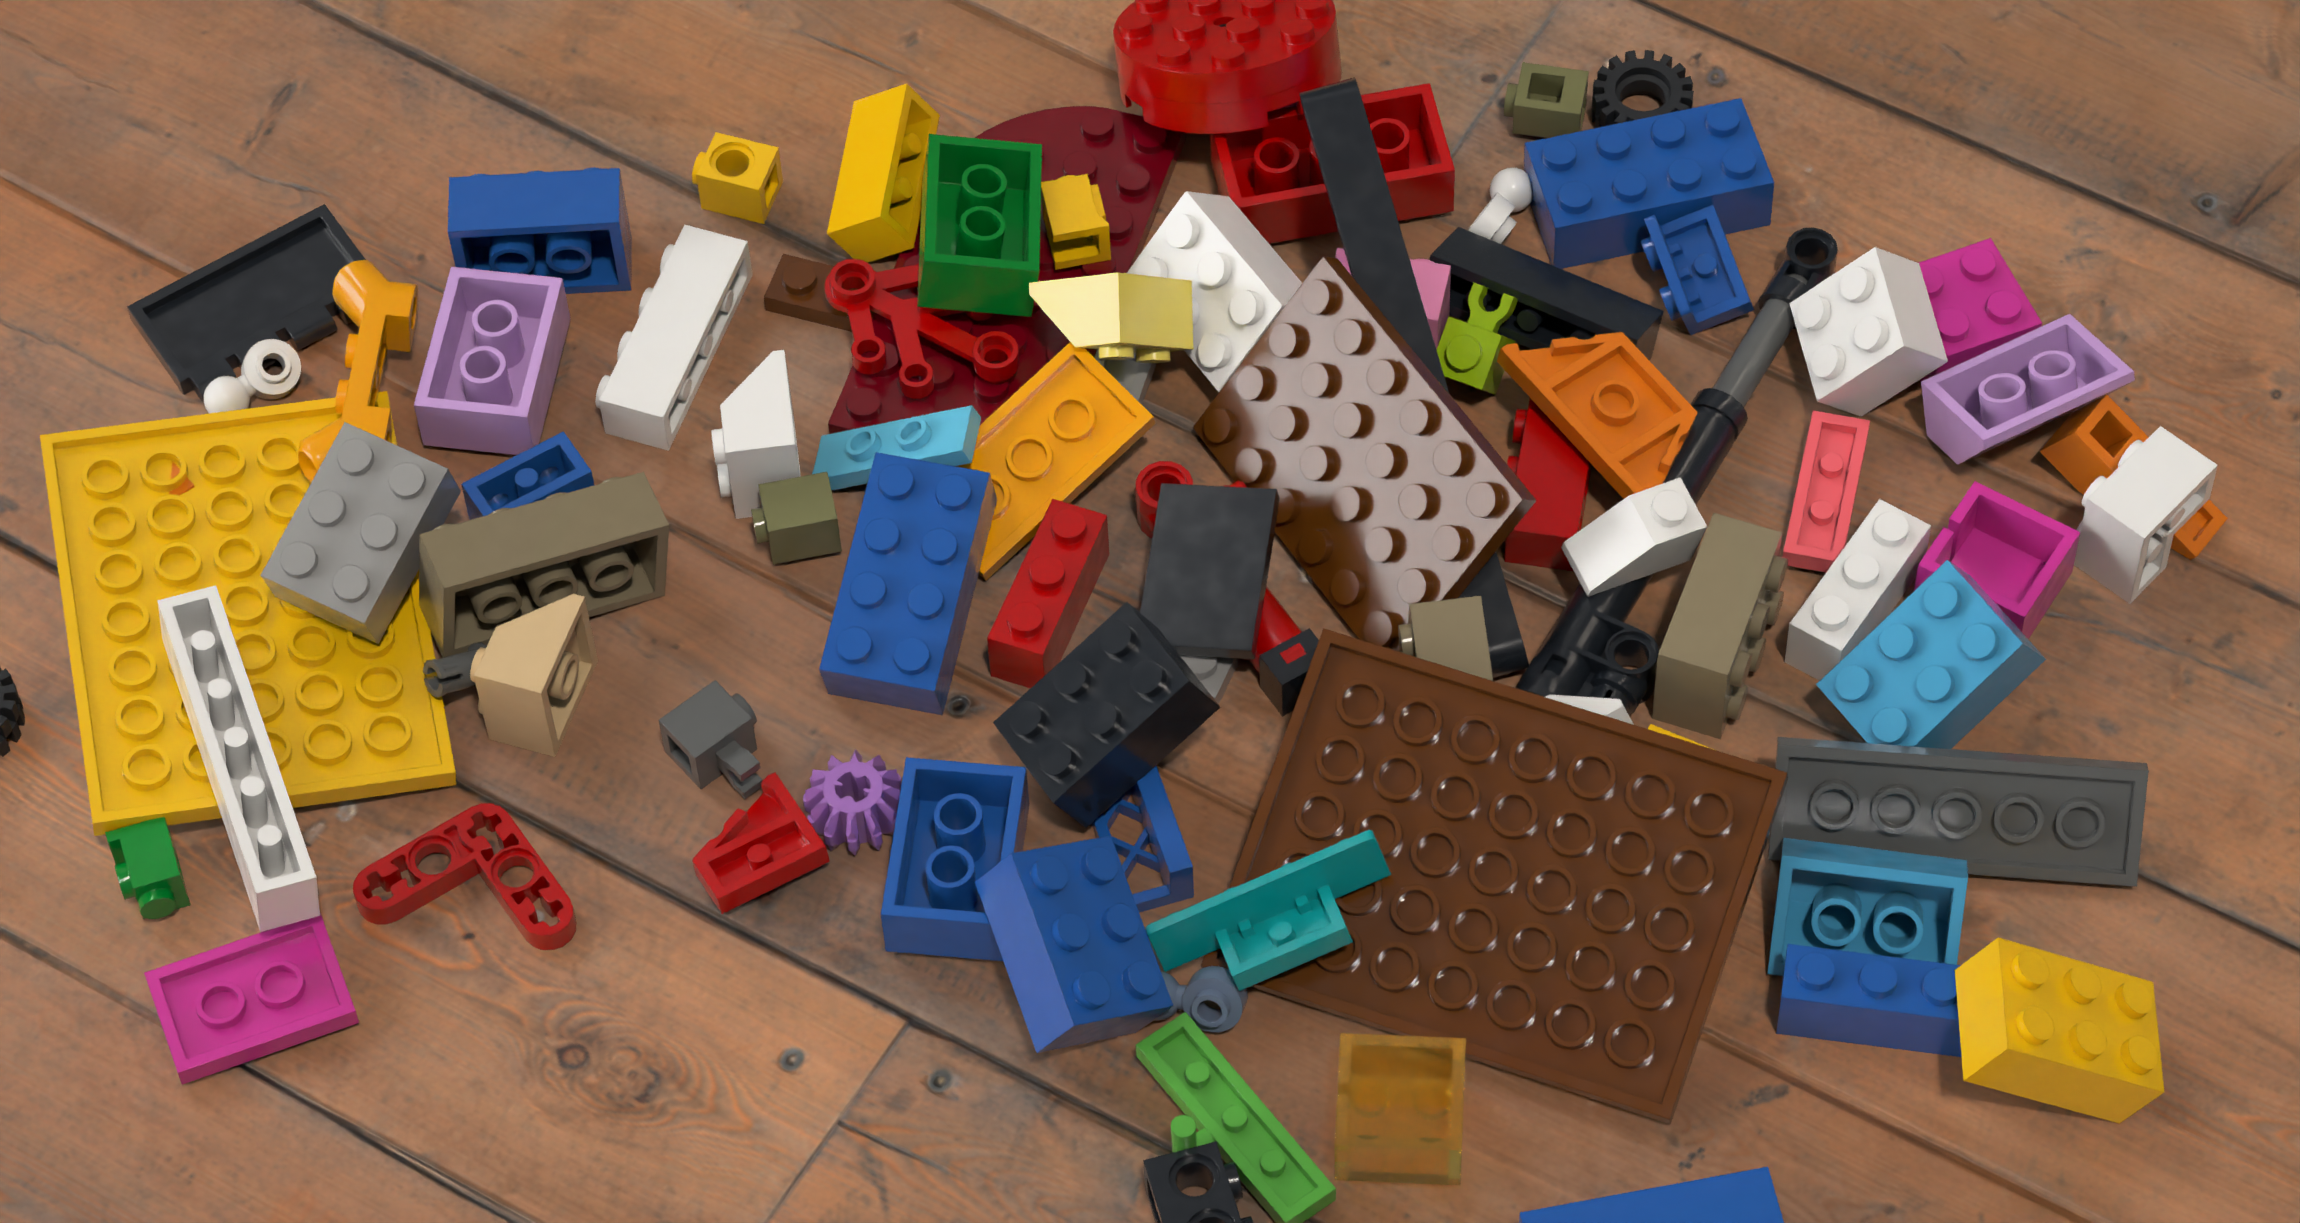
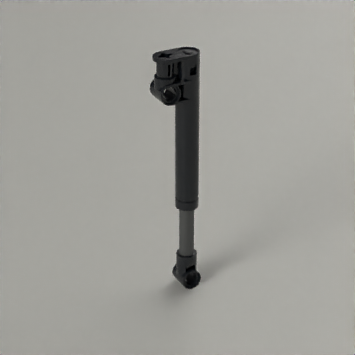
M1814 227L1803 228L1794 232L1789 237L1785 258L1758 301L1760 312L1713 388H1705L1698 391L1691 403V406L1698 412L1694 425L1664 483L1681 478L1695 505L1699 502L1746 425L1748 417L1744 409L1745 405L1791 330L1796 329L1789 303L1835 274L1838 253L1837 243L1831 234L1822 229ZM1655 573L1587 597L1582 585L1579 584L1515 688L1543 697L1547 695L1620 699L1628 714L1635 712L1639 704L1647 701L1654 693L1659 651L1658 645L1652 636L1626 624L1625 621ZM1632 665L1638 667V669L1630 670L1622 666Z

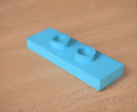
M971 405L822 435L812 474L827 472L832 491L867 484L875 452L950 466L972 463L981 416Z

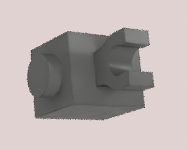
M714 680L659 719L664 751L700 789H703L722 774L727 777L734 789L744 799L761 788L763 780L755 773L761 768L760 762L752 755L757 750L753 727L757 722V718L751 706L741 695L735 693L733 696H730Z

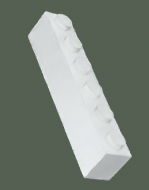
M217 586L157 600L163 644L260 932L320 916L317 877Z

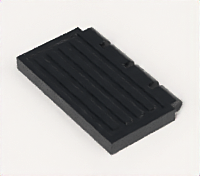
M323 204L127 306L131 321L182 394L185 395L194 390L200 400L204 401L205 389L211 381L221 376L237 378L233 369L237 367L241 369L247 352L256 343L266 339H277L283 342L289 340L294 349L299 351L337 331L338 329L333 319L334 316L339 315L346 325L352 323L353 321L334 301L332 294L334 280L339 270L353 261L366 259L327 206ZM273 358L264 360L262 362L263 369L278 362V360Z

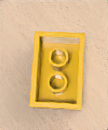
M1999 937L1955 969L1963 1081L2119 1124L2165 1093L2154 984L2152 981Z

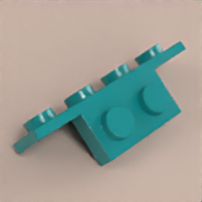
M1367 830L1353 837L1343 839L1330 847L1295 862L1285 864L1274 871L1237 887L1227 889L1223 893L1186 909L1174 912L1165 918L1147 925L1145 930L1165 972L1221 948L1238 990L1241 991L1352 943V938L1335 899L1390 876L1391 872L1373 831Z

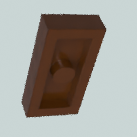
M783 254L764 295L766 311L852 332L848 314L832 307L825 296V281L834 266ZM871 311L872 318L875 314V312Z

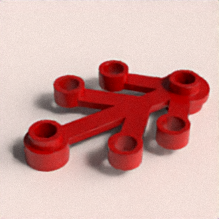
M846 259L837 263L827 276L825 281L827 301L835 309L848 314L854 339L851 346L854 368L863 374H875L880 372L886 365V347L883 340L875 336L871 311L891 320L902 365L899 370L900 389L909 398L921 399L927 397L934 389L933 368L924 360L918 335L973 362L975 372L989 383L1000 384L1006 382L1018 370L1019 349L1016 340L1011 335L1001 331H991L977 338L938 318L965 312L971 319L986 320L994 315L993 313L917 307L918 297L902 300L890 294L891 292L913 287L918 289L919 263L917 265L876 272L870 264L863 260ZM868 351L877 353L876 356L871 358L861 356V354ZM993 361H1001L1002 363H996V364H994V363H990V362H993ZM913 376H922L925 378L923 381L920 382H911L908 380Z

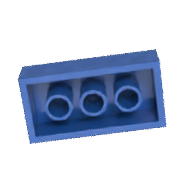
M1742 98L1526 142L1524 145V171L1530 178L1533 199L1530 205L1551 265L1560 269L1644 252L1641 240L1650 237L1644 219L1655 215L1659 224L1663 225L1714 205L1725 235L1771 224L1774 180Z
M875 452L819 668L828 694L943 715L997 502L989 472Z

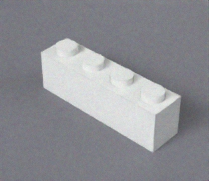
M684 225L675 245L669 244L665 248L660 263V276L654 288L648 287L644 291L639 305V319L633 331H626L622 336L617 352L618 362L611 376L605 375L597 389L595 403L596 407L601 409L606 434L669 451L752 278L748 241Z

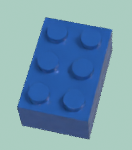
M592 167L572 171H530L518 174H474L463 177H449L448 236L455 267L563 278L566 294L631 291L632 235L620 168L602 169Z
M906 757L881 909L885 950L887 952L1003 961L975 881L1009 854L1023 851L1030 806L1026 767Z
M1111 836L1011 853L975 881L1036 1053L1136 1033L1173 1007L1171 997Z

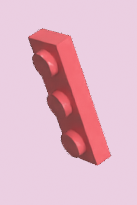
M1813 410L1783 550V557L1788 559L1787 566L1826 573L1846 546L1869 434L1870 420Z

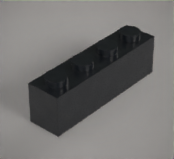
M1460 227L1430 255L1429 260L1434 263L1451 265L1449 315L1468 322L1470 317L1468 297L1474 282L1488 288L1483 299V306L1487 312L1498 309L1503 293L1518 298L1514 312L1500 325L1497 334L1515 340L1516 343L1530 349L1549 348L1552 339L1575 337L1586 340L1598 334L1623 332L1648 360L1652 358L1663 310Z

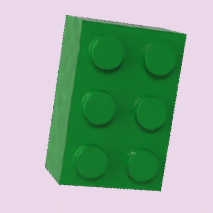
M929 134L922 179L917 307L1032 317L1034 299L1029 295V283L1038 282L1042 144Z

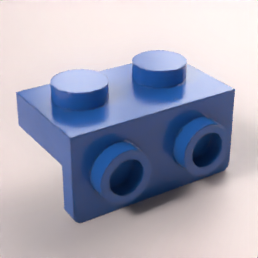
M1714 205L1663 225L1659 224L1655 215L1644 219L1650 237L1641 240L1652 271L1655 272L1663 268L1669 285L1659 289L1671 321L1681 317L1690 335H1693L1754 310Z

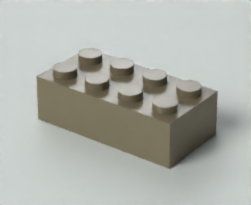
M640 472L626 477H612L600 484L569 493H555L544 500L515 508H501L483 517L457 524H444L432 531L419 534V606L442 658L466 652L473 643L482 642L487 646L497 626L571 594L585 596L589 617L665 596L669 523L645 473Z

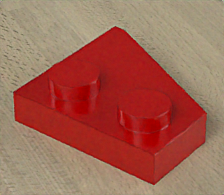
M776 772L768 775L761 782L763 793L747 811L738 808L724 823V828L720 835L709 840L692 859L696 876L721 914L830 862L826 845Z

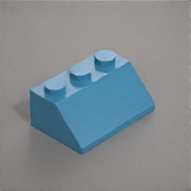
M1783 838L1767 974L1783 976L1787 944L1957 965L1968 883L1967 860Z

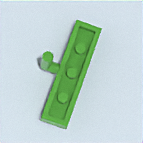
M1186 1012L1136 1044V1057L1185 1114L1175 1117L1171 1122L1172 1153L1217 1142L1221 1158L1225 1163L1234 1162L1241 1182L1276 1223H1303L1336 1200V1188Z

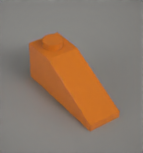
M2106 394L2071 413L2040 452L2084 495L2089 486L2099 476L2108 478L2118 468L2122 455L2134 441L2139 439L2145 442L2149 437ZM2209 499L2173 535L2171 549L2189 560L2196 558L2228 518Z

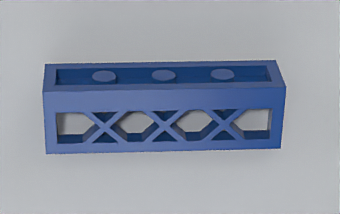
M1155 766L1112 804L1105 816L1102 813L1092 822L1096 837L1111 836L1117 854L1126 857L1122 864L1126 879L1136 863L1160 873L1164 886L1132 894L1139 913L1194 897L1193 865L1158 768ZM1131 794L1135 805L1127 801ZM1119 813L1143 824L1144 830L1134 846L1110 834L1109 830ZM1148 844H1150L1153 854L1144 851Z

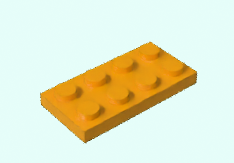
M1071 342L980 425L972 463L955 466L989 472L995 489L997 502L979 570L980 576L985 581L1036 535L1052 499L1070 504L1156 424L1154 416L1085 348L1074 347Z

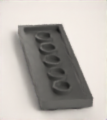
M1788 737L1777 738L1775 769L1787 772L1788 781L1770 831L1768 860L1781 861L1783 838L1967 860L1968 874L2137 887L2149 773L2147 763Z

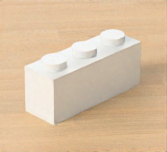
M1879 499L1789 623L1785 663L1819 681L1889 616L1917 575L1918 564L1927 552L1931 525Z

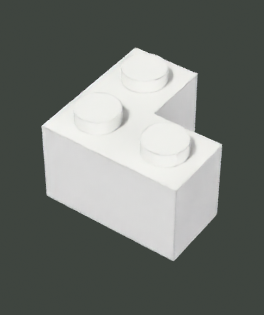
M2162 426L2145 442L2139 439L2134 441L2122 455L2118 468L2108 478L2099 476L2089 486L2082 498L2081 504L2085 507L2083 520L2077 528V531L2080 532L2074 565L2131 604L2166 568L2173 535L2210 499L2218 465Z

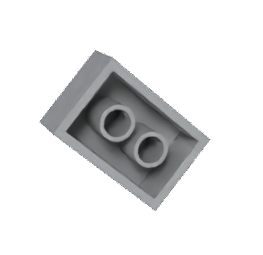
M344 422L260 576L275 597L379 644L419 570V534L432 531L444 524L461 490L448 468Z

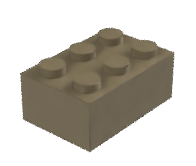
M1713 512L1658 653L1652 719L1718 739L1722 737L1728 718L1739 720L1748 693V686L1744 685L1748 672H1757L1766 645V638L1762 637L1766 624L1775 625L1783 602L1784 592L1780 591L1785 577L1788 559L1779 556L1782 532Z

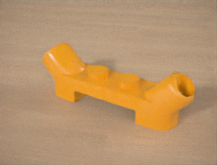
M357 260L345 265L339 270L334 280L332 293L334 301L360 329L358 334H349L347 339L345 367L351 368L349 380L340 379L338 382L335 410L337 414H342V416L300 441L298 461L303 474L310 483L344 422L392 443L391 408L376 407L387 350L411 351L418 310V285L389 281L369 260Z

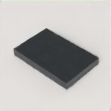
M1161 483L1140 613L1160 629L1179 655L1255 659L1280 501L1277 489Z

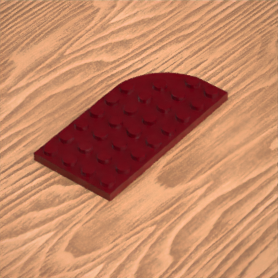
M1070 106L1045 109L1021 115L1002 122L975 138L1042 144L1041 182L1056 180L1066 175L1078 176L1088 174L1090 185L1098 184L1106 221L1109 223L1111 260L1055 270L1043 221L1041 202L1040 264L1038 282L1128 272L1143 250L1186 141V133L1160 128L1145 122L1143 116L1094 106ZM921 214L914 248L900 252L894 269L919 263ZM913 287L891 292L890 294L905 300L918 297V289ZM1035 300L1032 317L994 314L986 320H974L968 317L965 312L938 317L977 338L991 331H1001L1011 335L1018 344L1019 367L1017 372L1006 382L992 384L985 381L975 372L973 362L918 335L924 360L933 368L934 389L927 397L912 399L905 396L900 389L899 370L902 365L891 320L875 313L872 318L875 336L882 339L885 343L886 365L880 372L875 374L860 373L852 366L828 422L829 434L971 405L981 416V425L1070 341ZM1085 348L1093 357H1095L1097 349ZM872 351L864 352L863 354H861V356L865 358H871L877 355V353ZM993 361V362H990V363L996 364V363H1002V362H1001V361ZM913 376L908 380L911 382H920L923 381L925 378L922 376Z

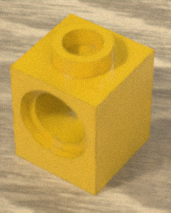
M715 132L707 152H700L696 157L692 171V182L698 185L701 209L764 224L783 183L779 147Z

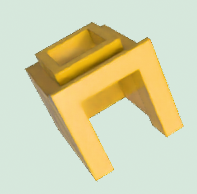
M1088 174L1078 176L1066 175L1056 180L1041 182L1042 216L1055 270L1111 260L1109 223L1106 221L1098 184L1090 185Z

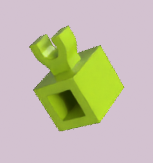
M1473 282L1468 297L1469 320L1466 323L1448 316L1437 347V354L1445 377L1496 395L1505 371L1497 362L1500 348L1507 344L1515 343V340L1497 333L1500 325L1514 312L1518 298L1503 293L1498 309L1487 312L1483 306V299L1488 288Z

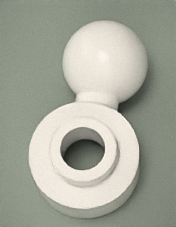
M1506 168L1494 176L1490 184L1491 200L1469 227L1468 231L1499 244L1504 241L1517 223L1509 216L1510 213L1525 209L1533 199L1530 178L1525 171L1519 168Z
M266 339L256 343L249 349L243 360L241 376L238 378L221 376L211 381L204 392L206 410L208 413L248 409L252 395L268 400L286 396L295 387L301 374V362L297 352L286 342L277 339ZM268 358L276 359L281 363L283 371L279 375H270L263 369L262 362Z

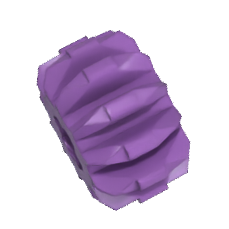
M856 749L850 757V761L845 763L831 755L828 761L829 771L813 769L812 776L810 777L811 788L805 790L803 796L804 808L809 814V822L818 835H824L825 844L828 845L830 850L835 849L844 842L848 843V849L854 856L858 852L861 843L868 842L874 848L880 850L883 843L882 834H894L902 785L900 775L896 769L886 770L885 761L882 760L880 755L867 763L862 761V756Z

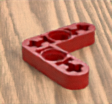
M481 803L468 808L365 867L358 873L353 882V894L360 915L368 922L377 925L396 922L479 874L525 940L533 947L540 950L561 948L572 940L576 932L577 921L570 898L508 812L501 806L492 803ZM486 827L490 832L496 831L501 850L495 855L488 840L482 835L477 836L476 831L480 828ZM432 853H442L451 859L448 868L438 874L428 875L418 869L420 861ZM513 866H525L534 872L531 880L520 887H509L500 881L503 873ZM408 870L414 885L413 887H408L406 878L402 879L401 872ZM382 887L386 892L391 891L392 897L383 901L379 896H373L372 891L375 888ZM538 898H540L541 905L547 914L552 918H558L556 925L549 927L544 921L538 922L535 906L533 905Z

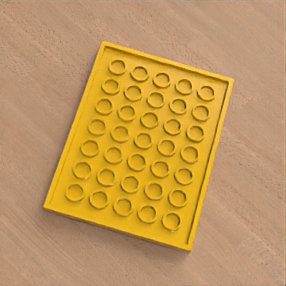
M387 391L378 393L376 407L390 408ZM336 397L40 435L94 836L106 835L105 832L161 817H165L168 826L222 818L163 644L157 601L215 585L217 586L293 808L456 785V770L443 698L432 696L424 682L425 678L437 676V673H423L424 663L427 660L435 659L430 628L419 606V570L379 644L275 597L260 576L311 484L299 465L298 450L300 441L342 416V414H337L335 410ZM391 414L392 443L397 445ZM172 462H174L180 469V472L171 479ZM186 477L195 486L181 495L169 494V491L178 488L185 481Z

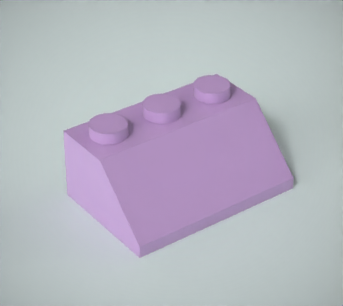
M2068 314L1921 381L1926 433L1958 465L2074 412L2106 394L2109 395L2135 381L2134 371L2071 314Z

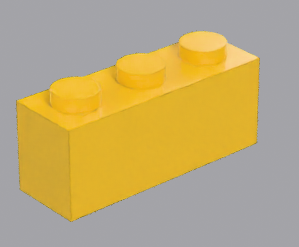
M907 83L856 100L853 104L827 235L853 259H860L867 263L912 249L915 244L921 214L922 179L929 134L937 133L940 115Z

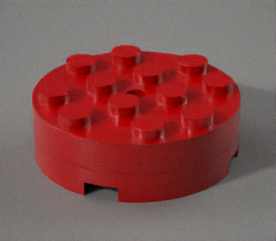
M1135 0L1120 14L1114 24V45L1123 104L1128 108L1132 106V101L1142 107L1145 122L1172 131L1222 134L1268 127L1267 112L1297 102L1298 113L1302 115L1304 111L1299 93L1341 80L1342 68L1336 9L1333 0Z

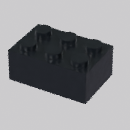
M1126 602L993 723L1050 800L1087 828L1221 707L1160 629Z

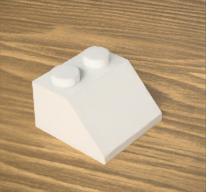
M784 350L772 351L720 405L722 429L711 430L721 498L732 496L736 519L752 517L751 509L762 507L758 484L801 476Z

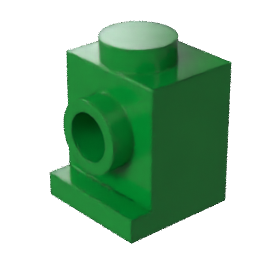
M165 817L105 832L116 863L115 870L125 900L136 897L143 919L163 918L174 910L191 906L175 844Z

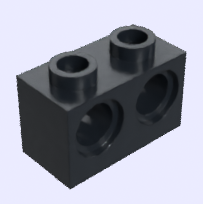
M1217 1142L1143 1160L1145 1191L1155 1223H1254L1251 1216L1240 1218L1235 1200L1243 1198L1239 1175L1234 1162L1223 1164ZM1190 1186H1202L1209 1190L1200 1196H1189L1181 1192Z

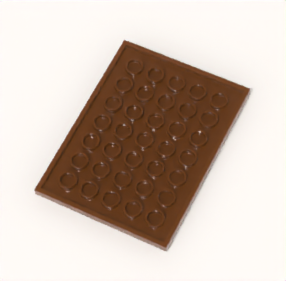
M1323 628L1229 889L1367 830L1373 831L1391 875L1335 899L1352 938V943L1250 987L1671 1124L1788 781V773ZM1221 948L1204 955L1201 968L1219 966L1229 969Z

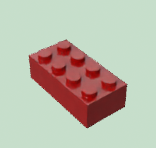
M1430 83L1361 95L1398 221L1453 212L1455 168ZM1297 106L1267 112L1268 127L1235 133L1210 134L1211 163L1219 195L1229 196L1269 244L1339 232L1304 114L1300 115L1298 113Z

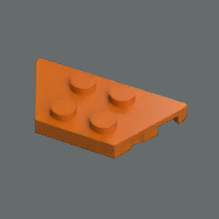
M1623 332L1598 334L1586 340L1575 337L1552 339L1549 348L1523 351L1519 350L1518 343L1507 344L1500 348L1497 358L1499 365L1623 499L1634 493L1664 483L1694 425L1698 412Z

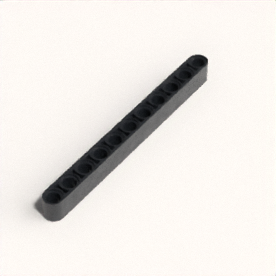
M1353 77L1301 92L1299 96L1351 275L1449 393L1356 79ZM1495 551L1458 597L1481 596L1493 678L1523 670L1529 666L1522 636L1497 552Z

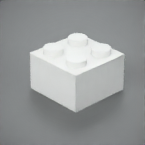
M1874 247L1789 303L1817 402L1863 416L1948 362L1920 265L1904 257Z

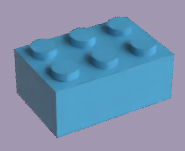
M1946 560L1816 685L1867 743L1952 749L2035 671L2046 658L1972 576L1949 560Z

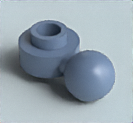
M1219 966L1202 968L1192 975L1188 985H1179L1173 976L1161 971L1173 1007L1157 1017L1156 1021L1171 1017L1179 1009L1186 1012L1200 1029L1208 1032H1223L1234 1027L1240 1020L1248 999L1247 989L1238 990L1229 969ZM1203 1001H1214L1220 1006L1221 1009H1213L1207 1006Z

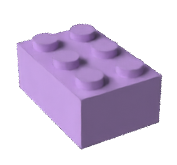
M460 267L450 268L414 402L423 445L518 455L539 444L571 319L563 278Z

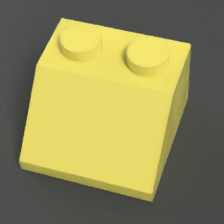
M1118 272L1029 283V295L1074 347L1099 349V359L1101 360L1133 359L1134 353H1136L1137 363H1165L1171 361L1170 352L1194 349L1192 280Z

